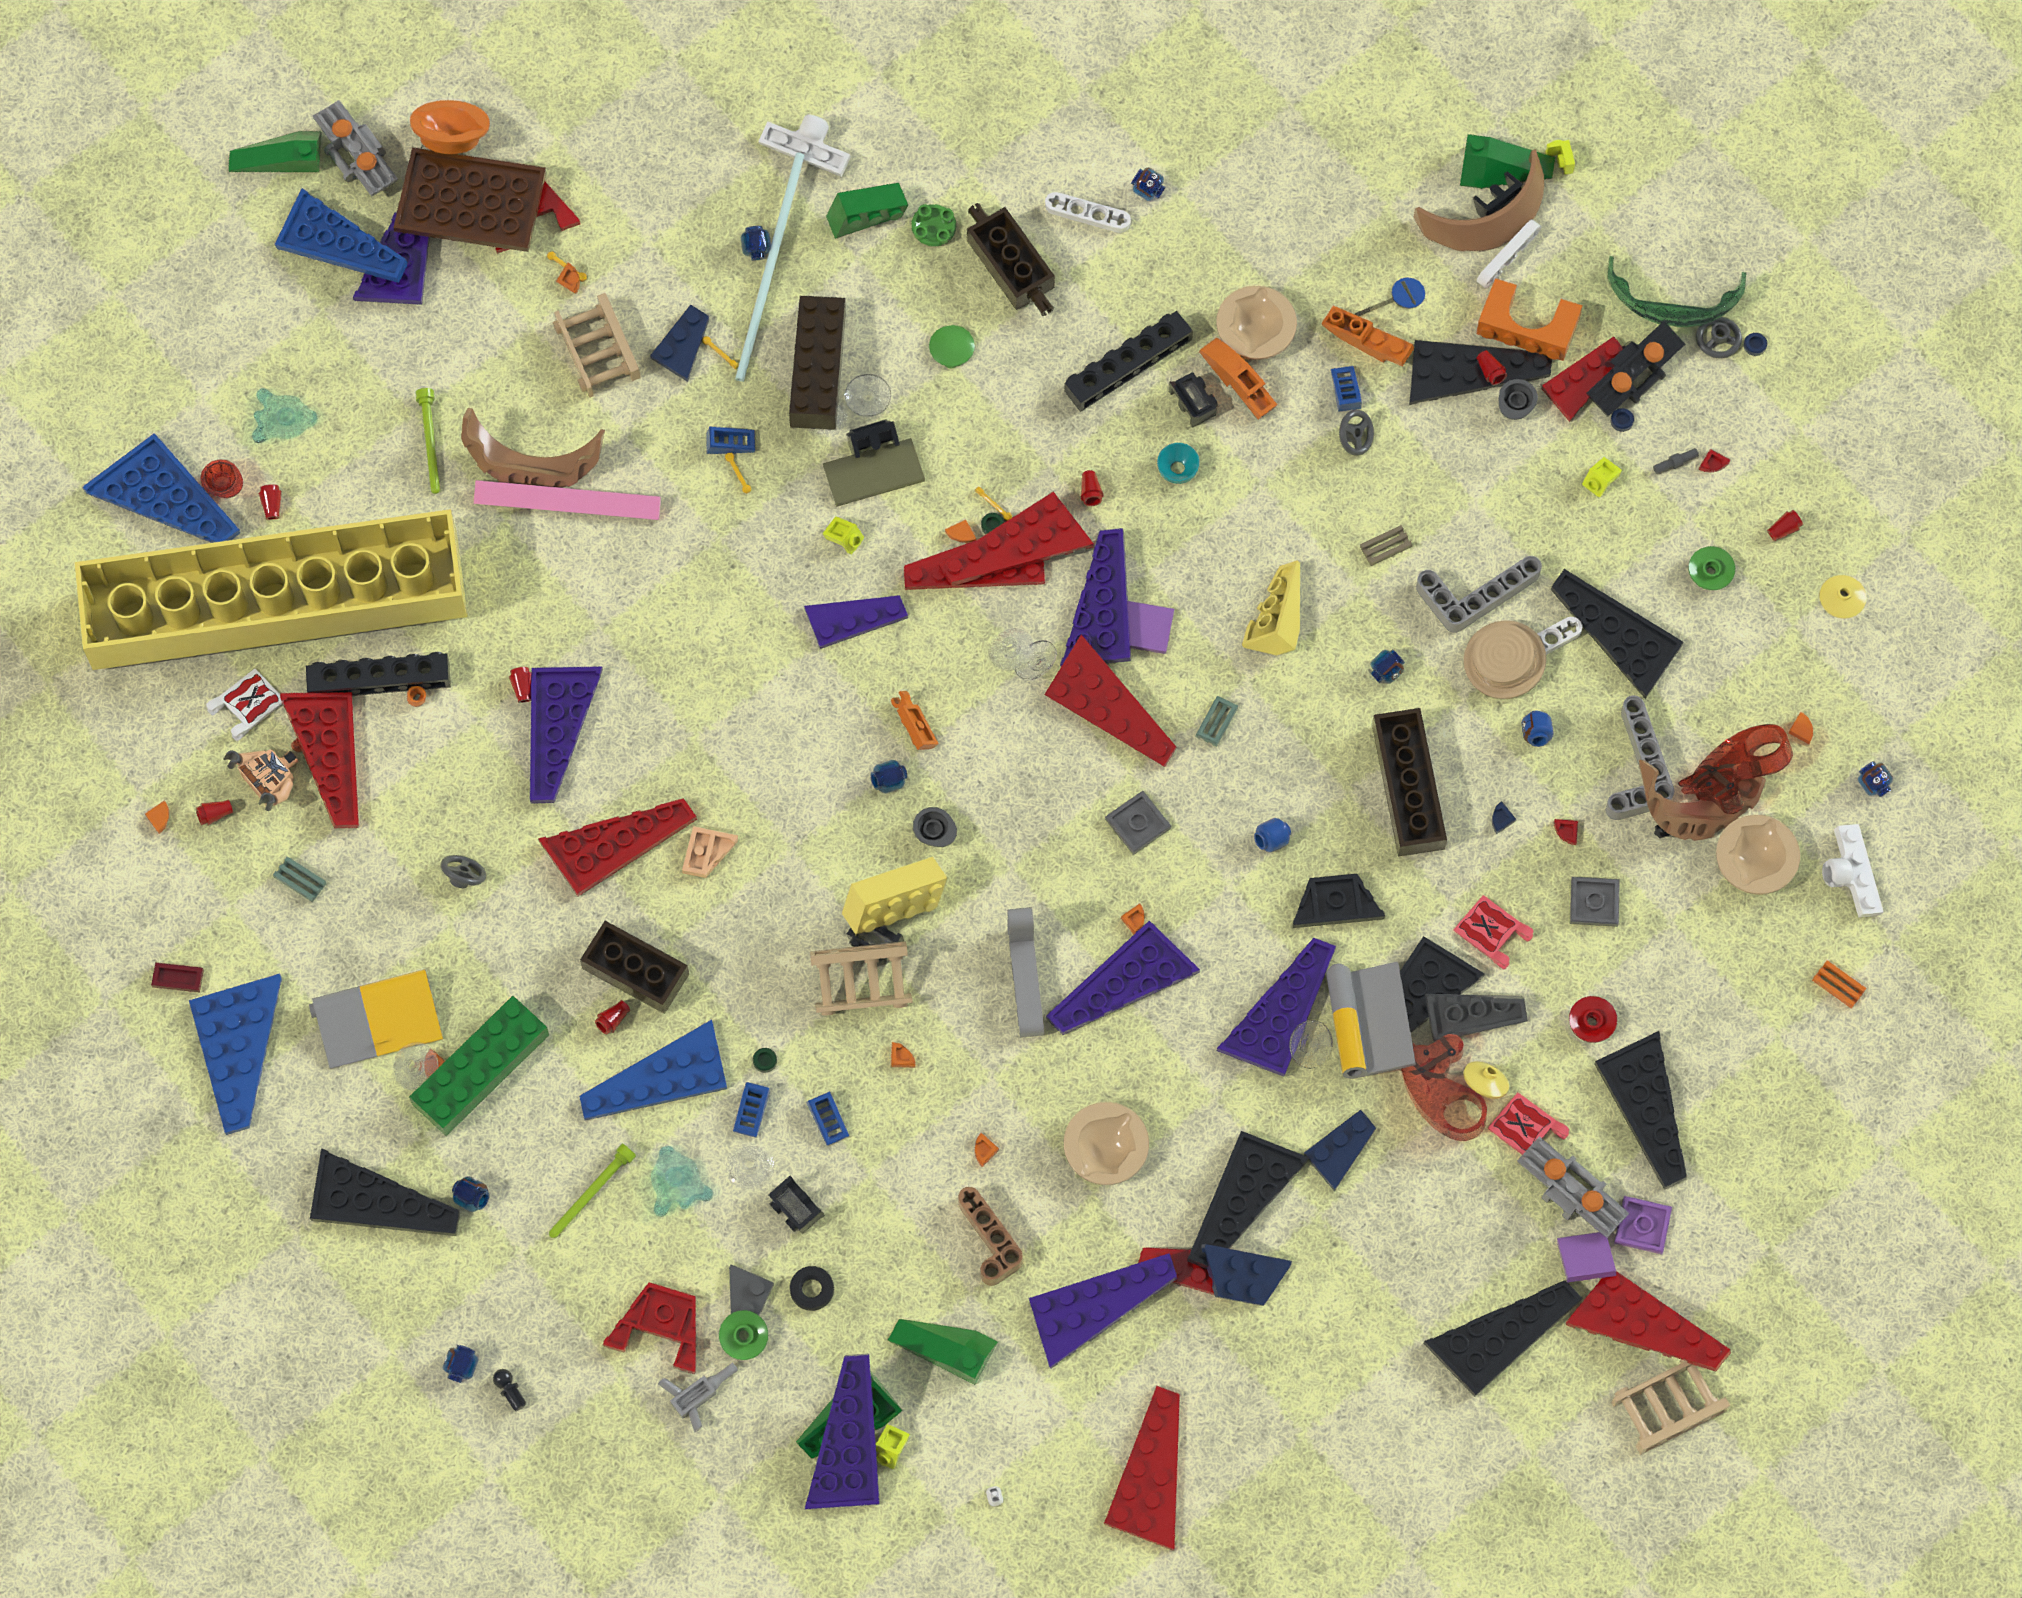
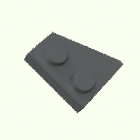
M731 1264L729 1267L731 1313L747 1310L760 1316L774 1286V1282Z

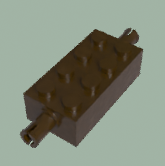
M980 203L975 204L976 209L972 205L968 209V213L975 220L976 224L967 228V242L1013 307L1018 310L1024 305L1033 302L1042 316L1047 315L1045 311L1050 314L1054 307L1044 294L1055 288V275L1006 207L988 216Z

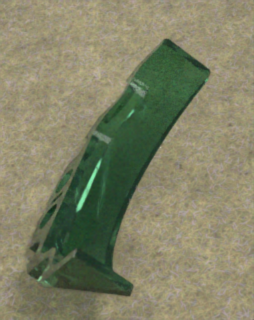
M1609 256L1607 264V279L1617 297L1631 311L1656 324H1661L1665 321L1669 326L1694 327L1712 322L1729 312L1745 293L1747 272H1742L1736 289L1725 292L1720 303L1711 308L1638 300L1630 294L1628 282L1624 278L1615 275L1613 270L1614 256Z

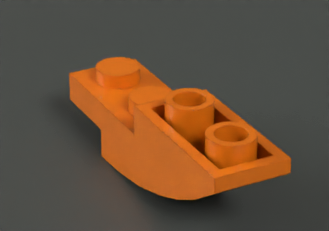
M1332 306L1322 321V326L1335 336L1383 363L1388 360L1403 367L1414 350L1412 343L1373 327L1371 321L1336 306Z
M1215 338L1199 350V353L1227 387L1231 385L1258 420L1278 405L1263 387L1266 383L1226 343Z

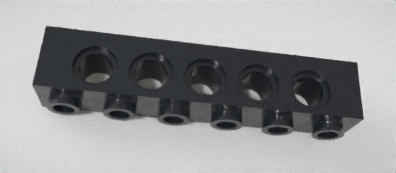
M1178 311L1172 314L1168 313L1155 325L1145 327L1135 338L1131 337L1125 340L1118 349L1108 351L1101 360L1091 362L1079 374L1075 373L1069 376L1064 385V392L1077 409L1082 412L1190 342L1193 330ZM1161 334H1167V335H1169L1170 337H1168V338H1162V337H1160L1159 335H1161ZM1149 346L1151 349L1143 350L1141 347ZM1130 358L1132 361L1124 362L1122 359ZM1112 370L1114 373L1105 374L1104 371ZM1086 382H1093L1095 385H1094V386H1086L1085 383H1086Z
M432 652L429 655L421 656L419 654H408L406 657L398 658L395 656H385L382 659L375 660L361 658L359 661L351 662L348 660H338L335 663L328 664L314 662L312 665H306L307 693L352 692V696L404 692L413 686L422 687L424 690L451 688L450 662L448 654H443L442 652ZM423 668L431 669L426 674L420 673ZM407 670L405 675H397L398 671ZM376 672L384 673L379 678L373 677ZM353 674H360L358 679H349ZM329 676L337 677L332 682L326 681Z

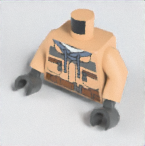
M272 749L237 753L230 750L226 753L223 760H231L227 767L233 769L236 764L239 765L237 768L240 775L259 796L258 804L264 803L266 805V811H270L273 806L288 799L294 781L289 769L299 762L291 751L281 758Z

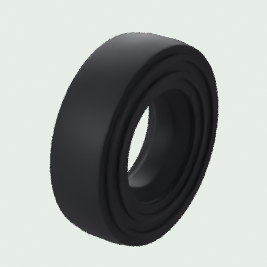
M807 1266L798 1270L790 1282L791 1298L797 1306L804 1310L815 1311L822 1309L831 1301L834 1294V1283L827 1271L817 1266ZM813 1279L821 1284L822 1289L818 1296L808 1297L803 1293L802 1287L806 1281Z

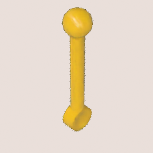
M553 251L547 254L549 260H554L563 267L566 266V263L556 257ZM578 272L580 281H585L587 279L586 274Z
M703 337L702 343L704 345H709L734 369L738 368V363L713 344L710 337Z
M727 453L725 459L730 462L743 486L742 491L746 494L749 493L751 487L746 484L734 462V454Z
M978 486L975 489L976 493L1003 515L1005 521L1012 518V514L1005 512L981 487Z

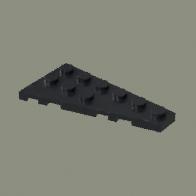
M1415 340L1409 405L1428 400H1438V398L1488 390V388L1497 386L1502 387L1506 382L1514 379L1532 381L1547 378L1551 375L1552 359L1543 354L1531 353L1525 350ZM1487 350L1506 368V379L1497 385H1492L1486 381L1476 359L1483 351Z
M1564 569L1552 585L1551 591L1568 611L1581 621L1582 627L1646 699L1684 642Z
M1424 936L1400 970L1410 1032H1413L1429 1019L1425 994L1461 995L1485 975V973Z
M1657 1031L1595 1061L1594 1064L1665 1190L1686 1180L1687 1174L1674 1116L1675 1111L1664 1063V1053L1660 1042V1032Z
M1241 1131L1187 1261L1207 1269L1209 1265L1205 1252H1202V1244L1230 1249L1309 1161V1157Z
M321 1148L310 1213L311 1221L457 1236L460 1217L458 1209L436 1199L426 1197L416 1190L404 1187L396 1181L365 1167L362 1168L345 1158L333 1155Z
M1564 1280L1532 1296L1515 1301V1303L1509 1306L1499 1308L1469 1321L1465 1325L1448 1330L1442 1335L1425 1340L1423 1344L1476 1397L1582 1300V1297Z

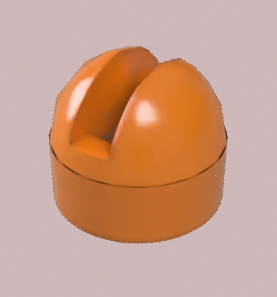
M413 686L408 690L407 701L410 705L419 707L425 702L426 692L422 687ZM417 694L421 695L418 700H414Z

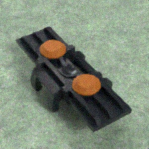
M1663 321L1638 345L1633 341H1628L1622 347L1623 350L1619 354L1607 360L1605 366L1612 369L1586 394L1607 417L1628 398L1637 404L1640 401V397L1659 379L1663 380L1666 377L1661 367L1686 344ZM1646 368H1649L1652 374L1635 388L1632 382Z

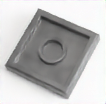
M1141 791L1105 816V820L1133 855L1172 827L1144 791Z
M1571 877L1570 924L1618 927L1620 879Z

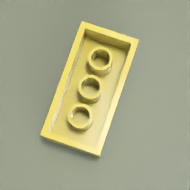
M930 857L852 883L842 915L857 935L863 932H871L883 925H891L895 921L904 918H912L916 914L925 911L930 912L938 906L947 877L935 859Z

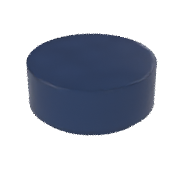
M1760 333L1747 335L1744 341V349L1748 354L1759 356L1765 352L1767 348L1765 336Z
M1619 408L1612 413L1610 422L1615 430L1625 432L1632 428L1634 416L1628 409Z

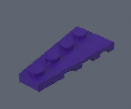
M900 595L804 606L820 649L908 619V614Z

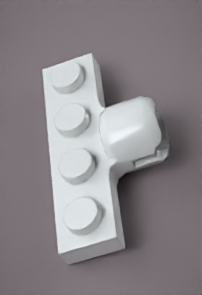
M810 114L804 116L797 131H791L767 121L758 141L760 145L795 158L796 153L804 154L803 162L842 177L851 157L850 154L823 143L829 129L828 123L822 118Z
M1859 824L1837 826L1834 832L1841 858L1829 859L1823 864V880L1830 887L1846 886L1851 890L1858 918L1881 915L1883 908Z

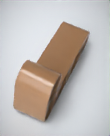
M973 1187L963 1188L958 1195V1206L993 1254L981 1265V1279L986 1285L994 1286L1021 1268L1023 1262L1022 1251L981 1194ZM965 1197L973 1198V1204L976 1208L974 1211L970 1202L965 1203ZM987 1216L990 1221L987 1224H980L977 1222V1218ZM995 1235H1000L1004 1238V1241L995 1244L991 1241V1238ZM1013 1254L1018 1257V1260L1015 1263H1008L1005 1257ZM989 1268H994L998 1271V1274L994 1277H989L985 1274V1271Z

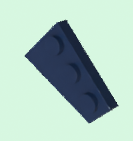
M690 304L650 355L651 359L688 382L709 322V316Z
M1359 1110L1305 1151L1304 1156L1309 1157V1162L1335 1192L1375 1132L1376 1127L1363 1111Z

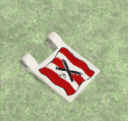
M253 669L219 697L210 700L206 706L208 708L207 711L212 716L226 706L242 722L231 729L232 738L235 741H239L249 730L283 703L280 694L256 669Z

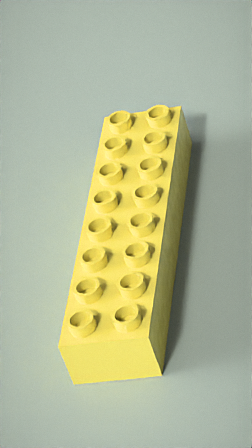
M451 509L75 562L82 645L92 670L468 617L457 530Z

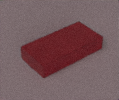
M155 962L151 986L153 988L200 993L204 969L202 967Z

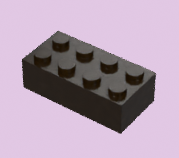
M606 920L580 959L583 970L663 1014L666 1013L689 976L688 965Z

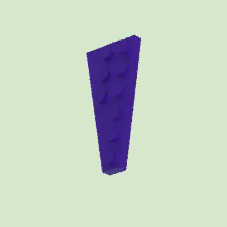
M397 212L394 213L391 219L392 222L388 230L385 231L380 243L405 258L408 263L399 283L364 273L361 279L362 282L353 295V300L422 305L430 237L394 232L393 227Z
M1123 528L1099 531L1091 566L1086 575L1084 590L1081 592L1073 619V627L1067 640V648L1060 666L1063 665L1080 635L1087 640L1106 664L1131 661Z
M602 666L532 668L531 804L555 803L603 671Z
M1148 921L1046 1015V1019L1062 1035H1065L1200 973V969L1152 922Z
M1313 938L1295 958V961L1280 975L1275 984L1252 1007L1239 1025L1231 1031V1034L1217 1047V1051L1285 1077L1336 946Z
M1170 1253L1030 1297V1305L1050 1369L1065 1357L1072 1355L1086 1342L1091 1341L1111 1327L1125 1314L1136 1309L1150 1296H1154L1175 1281L1177 1275Z
M869 1354L844 1355L805 1509L880 1504Z

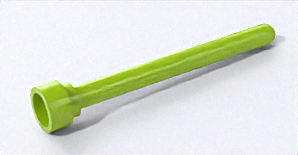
M421 388L415 392L416 402L422 407L430 488L433 494H437L440 491L431 412V405H433L435 400L434 390L431 388Z
M622 1143L615 1150V1159L549 1231L551 1238L558 1237L622 1164L625 1166L633 1161L636 1155L631 1149Z

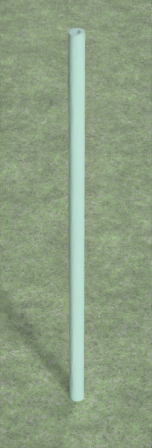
M802 153L795 154L735 377L737 381L744 382L801 171L804 154Z

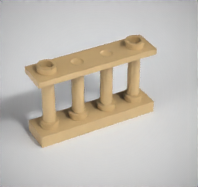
M606 293L597 296L598 305H595L596 308L562 320L559 311L554 312L556 321H553L554 329L557 335L562 334L581 377L578 379L579 386L582 392L587 391L589 398L594 396L592 386L622 374H625V376L630 375L632 381L641 378L639 367ZM596 317H604L606 321L604 327L574 339L570 338L567 328ZM605 336L613 337L615 343L611 347L579 359L576 347ZM614 355H621L623 362L620 363V366L589 378L587 377L583 367Z
M906 941L810 951L811 966L816 965V968H819L822 1002L815 1003L816 1013L821 1012V1015H833L839 1010L893 1005L894 1008H902L908 1006V1003H913L911 993L904 994L901 959H903V956H908ZM880 958H888L891 961L895 995L880 996L877 962H879ZM864 960L868 968L870 997L856 999L853 965L855 961ZM833 963H840L843 966L846 1000L832 1001L829 967Z
M1681 1359V1364L1630 1390L1628 1387H1624L1615 1393L1616 1397L1611 1402L1613 1407L1623 1403L1640 1434V1441L1636 1445L1640 1455L1728 1411L1730 1404L1726 1397L1720 1400L1717 1397L1714 1398L1697 1366ZM1686 1370L1689 1372L1706 1402L1704 1404L1705 1408L1696 1411L1695 1408L1691 1407L1674 1376ZM1664 1381L1668 1384L1684 1413L1682 1415L1683 1419L1677 1422L1674 1419H1670L1653 1389L1654 1386ZM1643 1392L1662 1423V1429L1655 1433L1652 1430L1649 1431L1631 1399Z

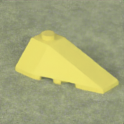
M1298 560L1279 566L1267 588L1268 592L1271 593L1264 602H1260L1257 607L1261 611L1256 622L1250 620L1246 628L1242 643L1244 648L1273 655H1280L1295 650L1300 633V562Z

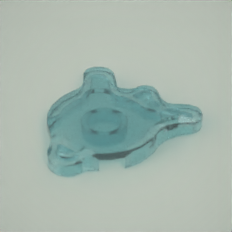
M261 388L257 391L256 396L258 401L264 406V409L254 413L258 427L252 433V438L255 443H262L270 438H295L308 427H312L317 423V414L295 396H277L270 393L267 389Z
M664 1146L660 1149L657 1163L653 1171H651L652 1186L657 1194L654 1206L655 1215L659 1217L665 1216L674 1202H677L681 1209H688L695 1200L710 1201L713 1197V1191L701 1181L695 1162L691 1158L689 1159L676 1152L671 1146Z

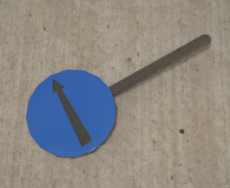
M1401 278L1392 287V298L1356 312L1355 315L1361 316L1393 302L1402 308H1415L1422 304L1425 299L1426 292L1424 286L1414 278Z

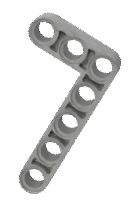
M1527 556L1459 601L1432 570H1424L1418 575L1416 590L1448 631L1457 633L1536 582L1540 576L1542 563L1535 556ZM1531 567L1535 572H1527L1525 568ZM1514 580L1517 584L1510 585L1506 581ZM1429 581L1432 583V586H1424L1422 582ZM1495 592L1498 596L1490 597L1487 593ZM1437 599H1443V600H1445L1447 603H1446V604H1439V603L1436 602V600H1437ZM1475 604L1479 609L1473 610L1469 605ZM1450 617H1458L1461 621L1453 622L1450 620Z
M1635 695L1629 696L1624 700L1621 717L1638 765L1639 760H1645L1659 770L1660 776H1657L1655 791L1665 792L1668 796L1666 799L1672 801L1675 792L1645 704L1640 697ZM1627 707H1635L1638 712H1630ZM1635 728H1642L1646 733L1639 734L1635 731ZM1649 749L1652 751L1653 754L1646 755L1642 752V750ZM1640 786L1612 794L1608 799L1605 809L1607 816L1613 820H1621L1650 812L1644 787ZM1642 798L1645 803L1638 804L1634 799ZM1612 804H1619L1623 809L1615 810Z
M1032 907L1007 909V929L1012 959L1015 1000L1017 1003L1020 1038L1043 1036L1044 1026L1034 948Z

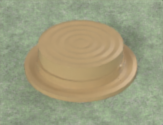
M1247 286L1234 291L1225 298L1217 313L1216 326L1221 341L1226 343L1241 357L1261 360L1278 355L1290 345L1295 336L1297 318L1292 304L1280 292L1265 286Z
M1495 621L1482 627L1472 636L1464 653V668L1472 685L1481 693L1496 699L1516 698L1529 692L1540 681L1546 667V651L1540 637L1530 627L1515 621Z
M1748 815L1736 819L1724 829L1717 843L1716 859L1722 875L1731 885L1746 893L1766 895L1784 888L1794 878L1800 863V849L1795 836L1782 822L1765 815Z
M1112 1102L1095 1103L1080 1110L1069 1122L1064 1135V1152L1071 1168L1083 1179L1098 1185H1115L1132 1178L1144 1165L1149 1151L1148 1132L1140 1117L1131 1109Z

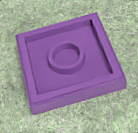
M1128 601L1130 647L1166 654L1174 609Z
M1624 1196L1622 1207L1629 1214L1618 1225L1614 1244L1662 1255L1672 1207Z
M1600 1232L1557 1238L1567 1283L1616 1276V1268L1608 1238Z

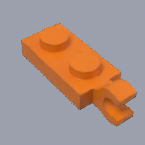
M907 691L898 692L901 701L899 697L892 698L891 703L895 708H899L897 712L902 724L906 727L911 737L912 743L916 746L917 750L936 747L939 743L918 704L913 705L910 694Z

